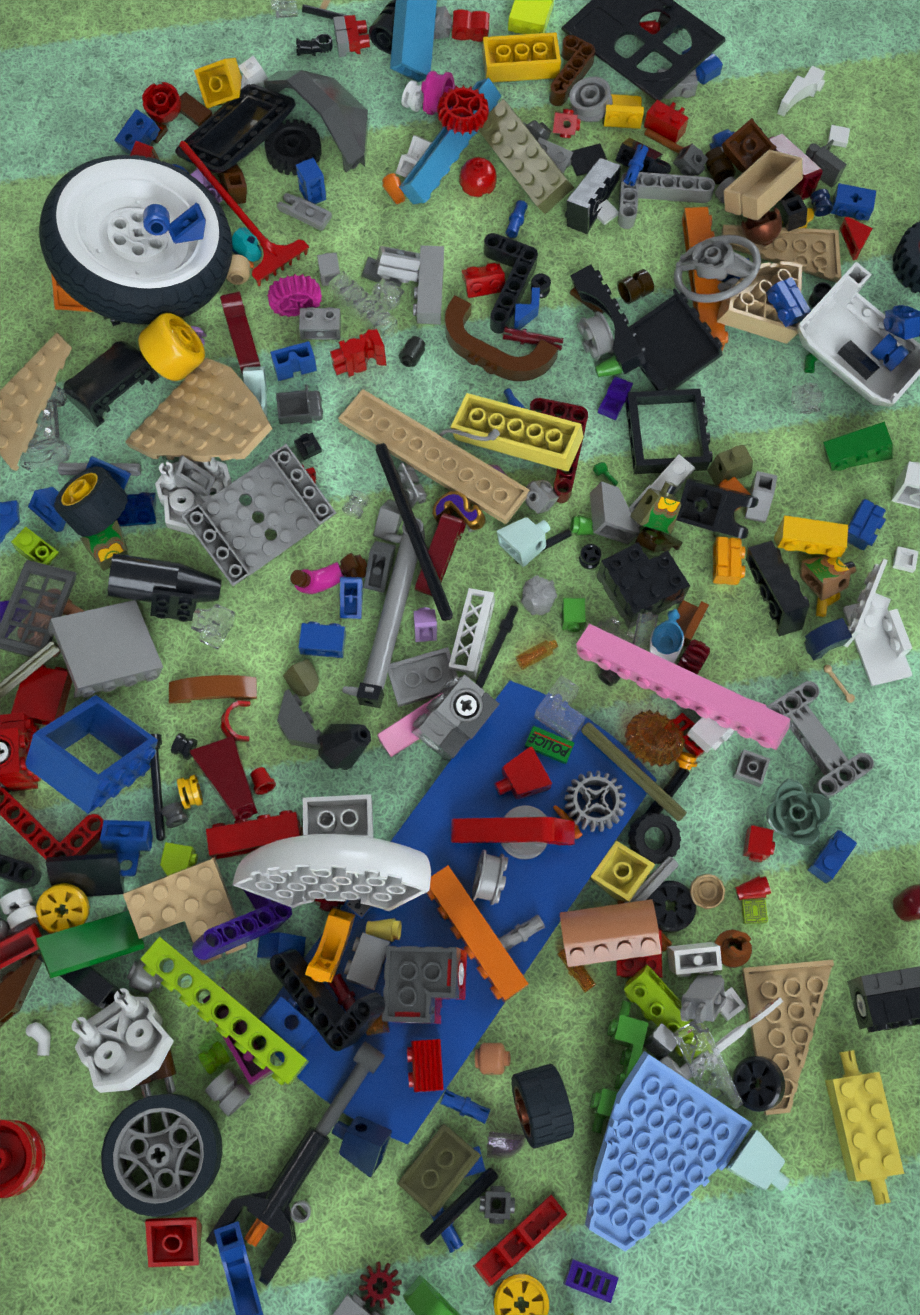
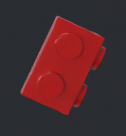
M489 263L483 267L472 266L466 270H461L468 298L500 293L505 285V273L500 264Z

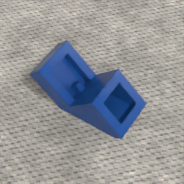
M532 287L531 304H515L514 329H522L538 316L540 288Z

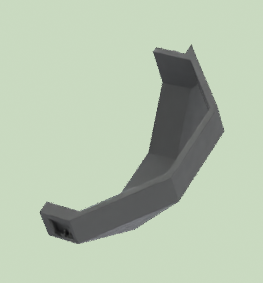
M304 70L278 71L263 81L264 88L278 93L285 88L294 89L320 114L342 153L343 170L345 172L356 168L359 163L365 167L369 124L368 110L335 78Z

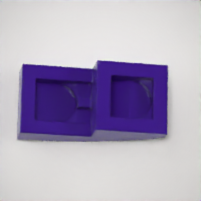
M615 376L598 409V413L617 420L625 404L627 393L631 391L633 383Z

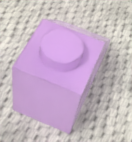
M424 607L413 611L415 642L437 641L435 609Z

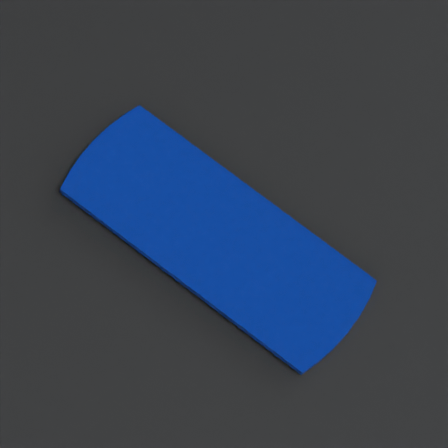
M509 681L495 699L500 703L475 736L471 740H467L455 757L450 760L390 842L423 852L430 862L431 876L449 865L471 899L474 877L482 850H486V854L499 857L500 854H504L505 857H508L507 869L503 871V876H506L504 890H501L498 904L490 905L489 900L480 898L473 902L497 938L515 929L514 926L517 924L521 925L535 915H539L545 928L528 937L526 942L522 941L507 950L522 975H524L560 923V913L569 910L591 875L648 794L581 732L582 727L590 722L654 782L657 779L618 740L589 718L537 690ZM533 726L575 743L566 765L535 752L552 782L551 789L521 799H516L511 790L502 795L498 794L494 783L504 779L502 767L527 749L525 744ZM588 771L592 772L593 777H595L597 771H600V777H604L608 773L609 777L607 780L617 779L615 787L622 785L623 788L618 793L626 794V797L621 800L626 802V807L621 808L624 811V815L618 816L620 821L617 824L612 822L613 827L611 829H608L604 824L603 832L599 831L598 826H596L594 832H591L590 825H587L586 829L583 830L581 829L583 822L580 821L577 825L582 836L575 839V845L547 844L544 851L532 859L525 860L511 856L504 850L501 843L451 842V819L504 818L513 808L524 805L541 810L547 817L560 818L553 809L555 805L569 814L572 810L565 809V805L570 802L564 800L565 795L569 794L567 788L572 786L571 782L573 779L579 781L578 776L580 774L587 778ZM590 785V786H587L586 788H590V789H592V790H594V791H598V790H600L602 787L596 786V785ZM579 792L577 794V802L580 809L583 810L586 801ZM608 792L605 796V801L609 805L608 808L613 810V800ZM601 795L595 800L592 799L590 807L595 803H599ZM591 812L588 816L594 818H601L605 815H601L598 812ZM424 893L391 911L373 907L363 920L355 915L345 951L335 974L342 975L349 990L355 993V1000L375 992L383 997L385 987V962L375 990L347 981V975L344 974L348 960L353 961L355 952L352 949L356 938H361L362 933H366L367 921L395 918L396 921H401V937L399 940H394V942L389 941L390 946H418L421 948L457 947L460 949L466 946L461 938L457 940L451 932L452 924L448 918L443 920L437 908L440 906L435 899L431 901L427 894ZM344 905L340 909L342 911L352 913ZM322 935L304 958L308 964L318 949ZM467 956L465 1000L442 999V1008H440L441 1024L382 1021L381 1014L358 1042L341 1051L331 1049L320 1033L317 1032L300 1053L309 1062L297 1078L331 1104L357 1064L353 1059L366 1041L385 1054V1057L374 1074L368 1072L343 1113L352 1119L361 1116L392 1130L391 1138L409 1144L505 1002L501 998L499 1000L495 998L490 990L492 984L488 978L484 980L476 969L479 966L474 958L470 960ZM322 982L337 1001L338 998L328 982ZM284 986L259 1019L272 1031L274 1030L262 1018L280 997H283L285 1000L290 997L295 1001ZM299 1007L297 1011L301 1013L303 1016H305L304 1012ZM295 1016L289 1017L286 1021L287 1028L290 1030L295 1029L299 1023L298 1018ZM440 1039L443 1091L414 1093V1087L409 1088L408 1072H413V1063L407 1060V1047H412L411 1041ZM282 1052L275 1053V1055L282 1062H284V1054Z

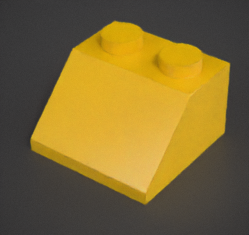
M225 58L194 70L206 108L209 109L240 97L242 76L236 58Z

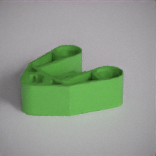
M421 1275L417 1277L403 1294L405 1302L415 1315H460Z

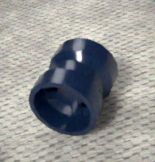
M819 189L810 196L811 204L814 205V215L817 217L826 216L833 211V204L829 200L830 194L827 189Z

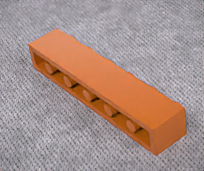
M449 865L431 876L430 889L426 892L427 896L431 901L436 900L440 906L437 908L443 920L448 918L452 924L451 932L457 940L462 939L466 945L463 949L467 951V956L470 960L473 958L479 965L476 968L484 980L488 978L492 984L490 990L497 1000L501 998L503 1002H506L526 988L529 983Z

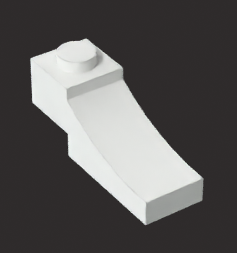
M812 66L805 78L797 75L782 99L777 114L785 116L789 109L797 102L808 96L814 97L817 91L820 92L825 83V80H823L825 71Z

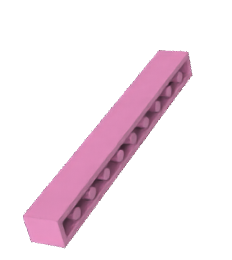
M589 624L576 643L577 654L583 660L593 661L602 669L617 673L622 679H630L643 689L655 691L660 697L664 699L669 698L682 708H690L696 711L699 716L716 721L721 727L731 728L744 738H752L758 741L765 748L777 750L789 729L790 718L596 626Z

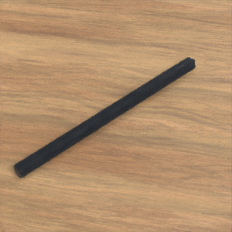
M385 443L377 444L376 453L441 620H451L453 616L452 610L387 445Z

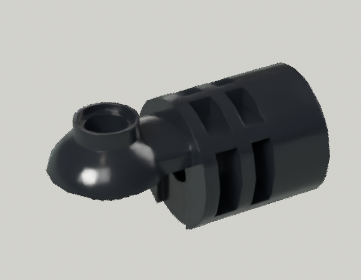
M396 0L389 1L369 28V37L372 43L379 50L387 54H391Z

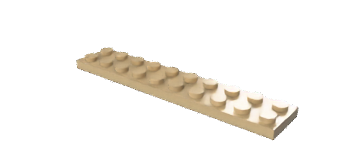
M364 389L361 390L338 418L339 423L375 445L385 443L390 454L450 491H458L464 494L471 504L478 506L479 509L504 524L509 522L530 491L515 480Z

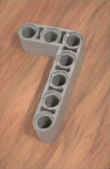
M625 172L622 175L619 188L618 224L623 229H630L634 226L638 209V198L707 203L712 198L715 182L709 177L639 172L635 185L630 186L631 181L629 185L623 182L627 174Z

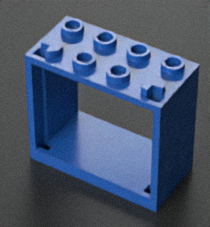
M94 695L33 734L26 758V767L89 814L98 806L101 808L109 798H115L126 786L130 787L138 777L145 776V773L151 767L149 765L150 761L156 754L155 747L158 740L100 697ZM90 733L122 758L97 774L65 749Z

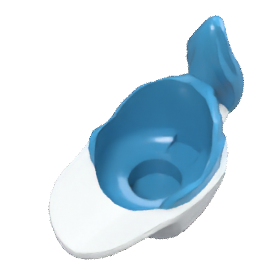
M676 609L667 613L668 620L653 629L649 651L672 663H675L684 643L683 631L676 622L680 618V613Z

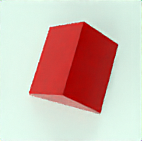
M197 1217L146 1219L148 1267L199 1265L202 1224Z

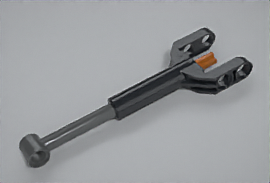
M366 1041L356 1053L353 1060L357 1064L317 1126H310L269 1191L246 1194L232 1199L206 1239L207 1243L215 1247L217 1241L214 1230L234 1223L245 1206L248 1212L257 1217L244 1237L248 1244L256 1247L269 1227L278 1234L282 1232L284 1236L261 1270L259 1281L265 1286H268L297 1241L289 1204L329 1144L330 1139L327 1135L336 1124L368 1072L374 1074L385 1057V1054Z

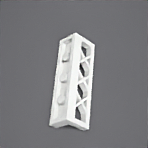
M468 589L449 663V669L466 672L468 678L476 679L495 604L493 592ZM472 595L484 597L483 603L474 608L471 603ZM475 613L478 622L469 627L466 619ZM470 633L473 642L464 647L461 643V638ZM465 653L468 657L467 666L455 664L456 658Z

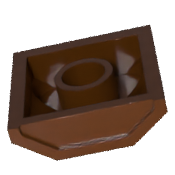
M753 118L722 144L725 155L742 173L768 150L774 151L777 148L754 122Z

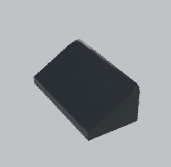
M851 340L837 353L865 380L880 368Z

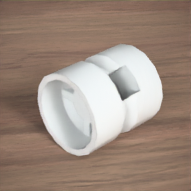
M27 888L12 891L0 899L3 913L9 915L7 922L12 932H17L34 922H38L36 906L31 905L33 899Z

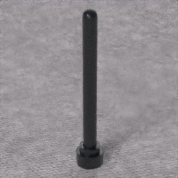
M151 734L158 740L155 747L156 754L150 761L156 839L163 841L165 839L164 816L161 812L163 802L158 753L160 745H162V735Z

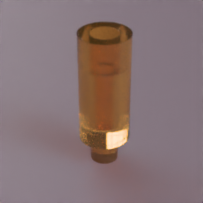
M545 640L515 656L520 668L524 670L552 655L553 650L558 647V644L555 640L549 643Z

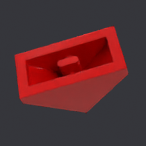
M845 217L839 230L852 259L857 260L873 228L850 217Z

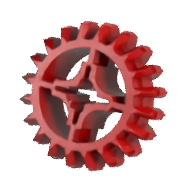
M463 84L462 88L455 86L454 90L449 88L447 92H443L442 97L438 101L437 112L442 127L447 126L448 131L453 130L454 134L461 132L463 136L465 132L471 134L472 130L477 132L479 128H483L484 123L488 119L489 108L484 93L479 94L478 89L472 90V86L465 88Z

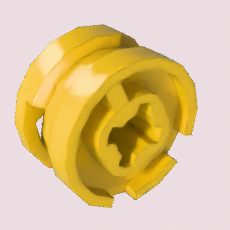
M194 774L190 775L188 779H177L178 790L184 809H189L191 805L195 804L197 806L203 805L197 776Z

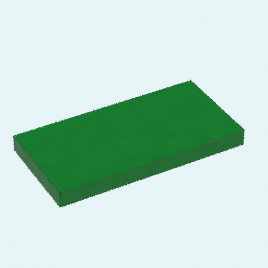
M129 910L36 938L37 947L50 979L144 949V941L138 937Z

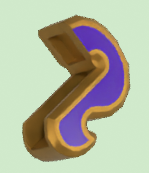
M451 491L442 495L433 506L432 514L438 523L443 513L452 515L456 511L472 530H479L485 524V515L479 507L474 505L472 508V504L466 496L458 491Z

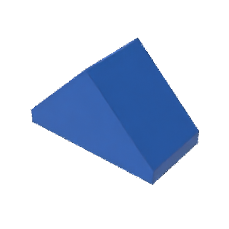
M196 202L170 223L168 231L173 243L178 244L203 239L206 219L200 205Z
M340 577V618L362 619V578Z
M281 932L265 934L259 937L257 958L271 959L273 955L288 949H296L304 958L306 937Z

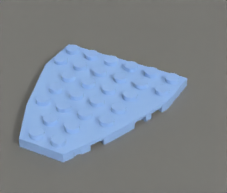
M644 1051L616 1095L594 1169L585 1226L590 1231L626 1252L639 1239L649 1235V1229L659 1221L664 1224L693 1198L691 1193L700 1185L705 1187L710 1182L708 1177L717 1169L722 1171L728 1165L751 1128L752 1123Z

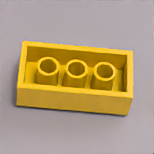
M556 32L483 37L482 55L485 79L489 78L491 82L553 79L560 73L561 59Z

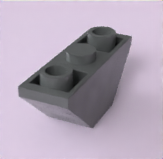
M289 689L286 690L277 719L280 729L291 745L314 750L320 749L317 737L321 734V731L319 729L315 731L311 725L314 721L308 711L304 713L300 708L303 704L297 694L292 695Z

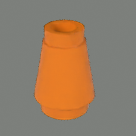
M395 173L385 176L382 180L383 188L395 204L404 202L406 198L403 191L399 188L401 185L400 178Z

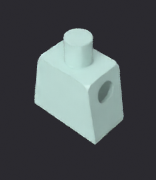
M529 518L520 519L497 530L499 545L524 567L545 549V533L550 531V526L545 520L535 525Z
M758 1130L751 1131L726 1167L728 1171L762 1190H766L770 1184H773L777 1189L783 1191L790 1181L788 1177L780 1172L785 1160Z

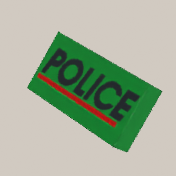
M533 726L525 748L532 746L535 752L566 765L575 743Z

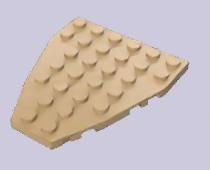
M205 358L172 391L171 395L159 404L158 408L144 420L142 425L131 433L125 443L130 448L152 459L166 456L168 460H174L175 457L184 456L190 461L210 462L211 457H220L222 461L245 459L272 430V427L258 399L235 371L227 365Z

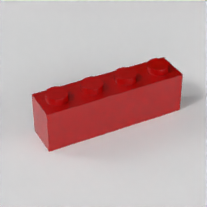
M292 810L281 811L279 815L271 817L268 814L257 816V819L250 821L248 819L235 820L234 824L229 825L217 823L213 824L212 828L206 829L209 856L211 858L215 857L216 860L249 854L266 844L290 837L302 836L299 816L297 812Z
M35 922L0 940V969L38 950L36 938L42 937Z

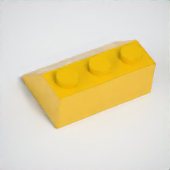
M784 515L774 535V541L777 548H783L787 551L796 550L808 554H822L832 558L842 557L847 548L848 525Z

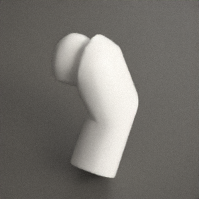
M34 1022L29 1024L26 1028V1034L38 1042L37 1056H49L51 1033L41 1023Z

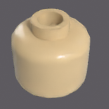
M235 254L232 255L226 279L232 284L240 285L245 283L250 277V263L246 257Z

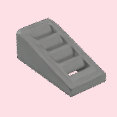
M661 1023L645 1039L643 1046L661 1060L673 1051L680 1038Z

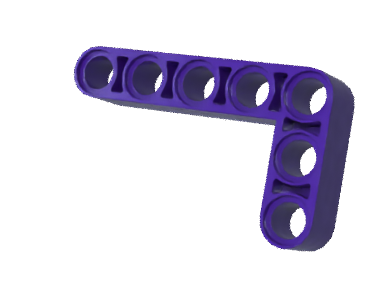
M244 890L255 910L206 930L193 943V954L200 960H208L275 931L291 917V907Z

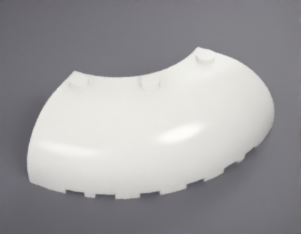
M312 834L278 840L252 851L238 865L232 885L288 907L290 906L291 908L314 902V898H325L327 901L361 899V904L391 911L429 891L431 868L430 862L423 852L401 844L365 836Z

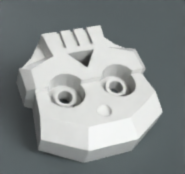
M211 457L210 462L192 461L215 477L210 493L214 491L217 494L232 483L227 465L215 460L214 457ZM166 462V467L164 463H161L159 470L162 475L156 481L155 486L162 506H164L167 528L194 535L181 515L197 504L201 505L214 495L209 493L208 496L203 497L188 486L178 488L173 476L178 462L172 464Z
M125 988L120 989L123 995L117 991L114 995L115 1001L90 1019L86 1020L83 1017H79L78 1020L81 1024L76 1020L72 1023V1030L80 1036L75 1049L81 1062L89 1068L93 1087L100 1093L131 1090L160 1069L174 1042L163 1029V1019L148 997L132 996Z

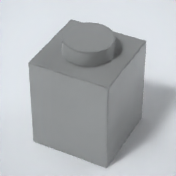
M337 253L317 255L322 286L341 284Z

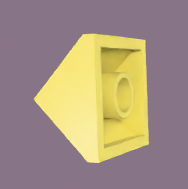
M616 841L591 875V879L612 898L630 902L655 864Z

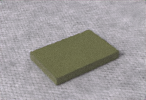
M443 1124L397 1184L435 1217L481 1155L448 1126Z

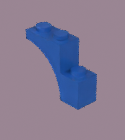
M239 1221L215 1229L214 1234L236 1315H263Z

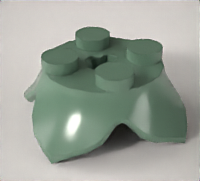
M788 778L777 788L773 803L767 808V822L782 837L789 838L797 844L812 845L819 839V826L830 816L832 802L821 794L806 793L798 781ZM793 810L794 813L798 812L799 814L797 819L792 815Z

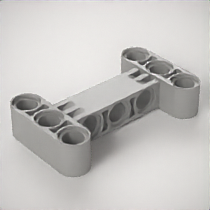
M806 681L769 704L767 708L790 718V730L825 775L814 785L813 793L821 794L830 799L866 775L873 768L874 760L867 753H859L850 760L847 759L808 707L818 697L820 692L817 684L812 681ZM803 690L808 691L811 697L805 696ZM785 701L791 702L794 708L787 707ZM857 761L862 762L865 766V769L859 768L857 765ZM839 773H844L847 781L842 780ZM821 784L827 785L830 793L823 791Z

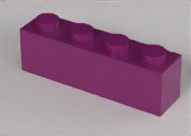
M221 987L223 990H225V991L229 994V992L227 991V989H225L224 987ZM210 995L202 999L203 1003L210 999ZM221 1006L217 1010V1017L219 1019H223L228 1015V1007ZM240 1021L235 1026V1031L239 1035L247 1030L245 1021ZM230 1035L227 1038L223 1037L250 1085H255L273 1073L267 1066L263 1070L252 1061L255 1056L249 1051L244 1054L234 1046L236 1040ZM255 1039L253 1044L254 1048L256 1050H261L259 1044Z

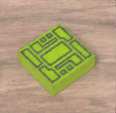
M765 899L741 901L743 924L768 922Z

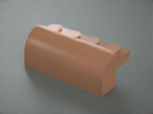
M652 899L560 913L568 967L662 954L657 918Z

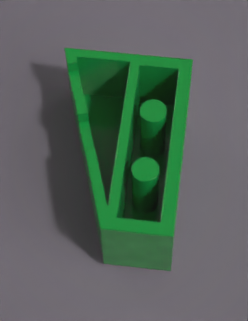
M885 421L823 442L831 471H841L849 467L893 459V443Z

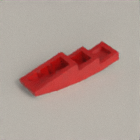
M552 1194L549 1195L477 1261L473 1267L488 1287L492 1286L509 1268L513 1267L567 1216V1213Z

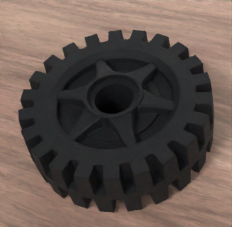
M290 119L286 120V124L282 122L265 140V152L269 164H272V168L277 169L279 173L284 171L285 175H289L292 172L293 176L297 175L296 165L302 161L314 158L316 163L319 162L322 154L319 133H317L314 127L312 128L311 124H305V121L302 120L300 123H298L297 119H293V123H290Z

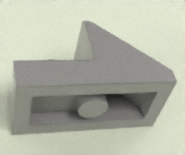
M180 456L173 474L178 488L188 486L203 497L209 495L215 479L210 473L184 456Z

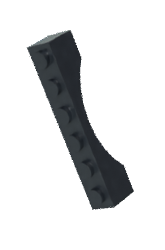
M790 190L774 205V208L780 211L782 222L788 232L806 225L808 209L800 195Z
M590 264L570 275L574 288L581 300L599 307L613 321L615 338L612 350L623 373L626 374L645 364L644 355L646 350L642 343H637L636 339L638 337L634 329L628 328L627 324L629 322L624 313L620 314L618 311L620 306L615 298L611 299L610 295L612 293L607 284L603 285L601 282L603 277L600 271H595Z

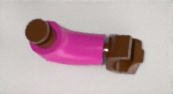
M349 553L340 560L341 565L335 562L318 570H295L292 572L290 580L298 591L305 594H316L340 583V577H344V575L346 577L364 578L366 576L367 563L360 554L354 556L352 553Z

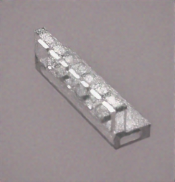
M695 1019L674 1032L673 1035L697 1086L710 1095L713 1088L720 1089L721 1095L715 1099L723 1104L728 1102L734 1109L743 1105L709 1028L703 1023H697ZM693 1031L694 1037L691 1045L684 1043L682 1038ZM695 1051L703 1053L700 1063L692 1061ZM704 1070L712 1072L709 1082L701 1080Z

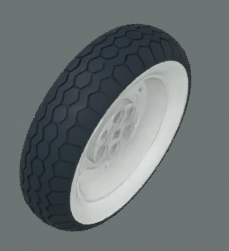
M112 155L81 164L65 174L55 184L47 196L41 212L39 224L40 245L45 262L55 280L75 301L99 315L116 321L147 325L163 313H172L180 318L189 316L205 306L217 294L229 272L232 260V236L222 207L212 193L192 175L170 163L161 162V160L155 158H145V156ZM197 202L206 219L203 239L175 244L169 231L158 236L148 233L143 225V212L151 204H160L168 210L171 223Z

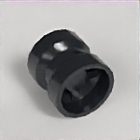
M824 282L816 284L809 298L810 306L814 308L832 287Z

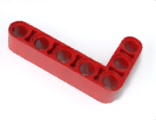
M0 787V795H4V800L0 803V815L45 860L47 857H59L61 855H85L100 841L104 819L98 814L86 816L59 842L8 791ZM19 809V815L16 818L12 819V813L15 810ZM100 822V827L95 831H91L92 824ZM34 824V831L27 834V828ZM83 838V844L75 848V841ZM50 839L49 847L42 849L43 842Z
M555 817L451 819V842H541L554 845H575V821Z

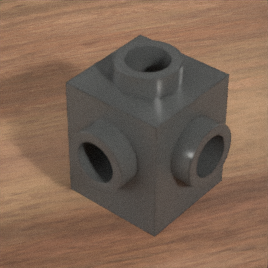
M692 143L681 149L673 164L683 175L698 176L705 169L704 164L708 158L701 149Z
M490 1186V1190H485V1196H480L479 1212H484V1218H489V1223L504 1224V1219L510 1220V1213L514 1214L515 1198L511 1197V1192L505 1191V1186ZM499 1199L501 1201L499 1209L492 1207L493 1200Z

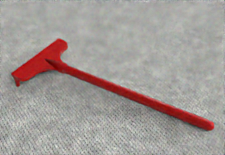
M185 141L179 143L184 153L249 231L257 237L264 254L262 262L252 270V277L256 280L258 286H261V280L264 278L266 281H269L271 273L276 276L277 269L281 268L284 271L286 263H289L291 266L292 259L295 257L297 260H300L301 253L304 252L307 255L309 246L304 240L298 239L288 245H277L270 242L268 238H265Z

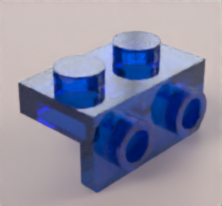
M142 492L127 495L128 500L125 509L119 518L115 520L118 521L120 527L156 524V494Z

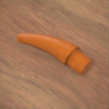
M553 806V809L561 819L574 821L558 806ZM575 824V839H578L582 836V833L579 830V826Z

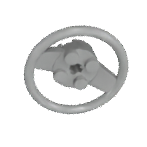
M721 235L706 239L690 248L684 255H681L674 271L675 286L679 293L683 292L687 299L695 302L712 303L731 298L747 288L757 276L761 266L760 252L752 241L741 236ZM729 243L739 244L747 248L752 254L753 262L733 252V248ZM696 269L698 277L717 280L725 279L728 273L743 278V280L736 286L720 293L697 294L684 286L682 272Z

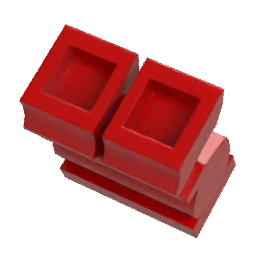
M368 329L366 333L359 335V339L351 338L346 343L344 340L339 341V348L330 351L336 375L347 372L350 377L354 375V372L366 371L370 358L375 359L377 365H387L384 344L377 329Z

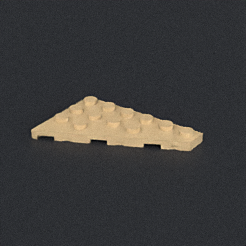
M56 333L0 390V455L9 467L15 471L19 469L17 464L23 452L26 453L28 444L36 431L38 416L41 410H45L47 401L55 388L56 382L54 380L59 369L63 370L65 360L72 349L59 333Z
M833 960L741 969L749 1019L776 998L780 997L783 1000L772 1012L751 1026L755 1056H764L773 1060L781 1069L785 1079V1093L781 1102L775 1108L764 1111V1115L791 1112L801 1070L806 1061L809 1043L814 1034V1026L824 1000V992L829 983V975L834 966Z

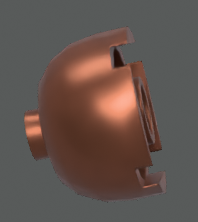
M774 208V211H768L759 220L747 218L748 220L745 223L744 221L741 222L745 237L754 244H762L763 246L771 244L782 229V218L777 208Z

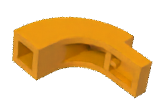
M336 908L331 910L328 914L320 944L313 959L307 966L305 975L310 976L317 982H332L345 951L355 914Z

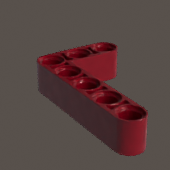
M535 398L531 401L529 410H541L542 412L539 413L580 423L584 436L588 419L586 408L544 398ZM583 439L569 469L570 474H565L562 472L564 470L557 469L553 490L560 497L556 502L565 503L571 497ZM558 489H565L567 492H560Z

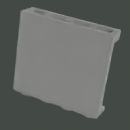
M136 600L50 619L48 631L50 636H55L75 686L74 698L81 696L83 698L90 697L100 691L110 692L117 687L124 685L126 687L133 686L137 682L144 680L153 681L159 677L163 665Z

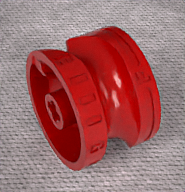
M0 1120V1198L14 1197L31 1188L41 1175L45 1164V1146L40 1134L31 1125L22 1121Z

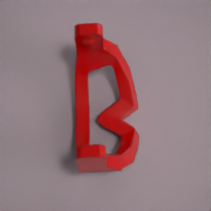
M238 700L232 703L222 714L220 728L227 738L233 736L235 741L243 742L250 740L249 736H241L233 731L228 719L231 710L239 706L249 707L251 705L250 701Z

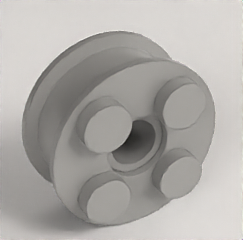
M600 77L584 78L578 81L570 91L569 98L572 110H574V114H578L577 119H581V121H600L605 116L606 105L613 104L610 86L606 80Z
M597 311L589 319L581 318L580 322L577 323V328L583 336L584 341H582L585 352H590L595 360H599L600 356L607 352L613 354L614 338L602 313Z
M524 805L513 808L504 818L547 816L535 807ZM541 842L501 843L508 854L525 860L540 855L548 844Z
M482 850L474 877L472 901L480 898L489 900L490 905L498 904L501 890H504L506 876H503V871L507 869L508 857H505L504 854H500L498 857L486 854V850Z

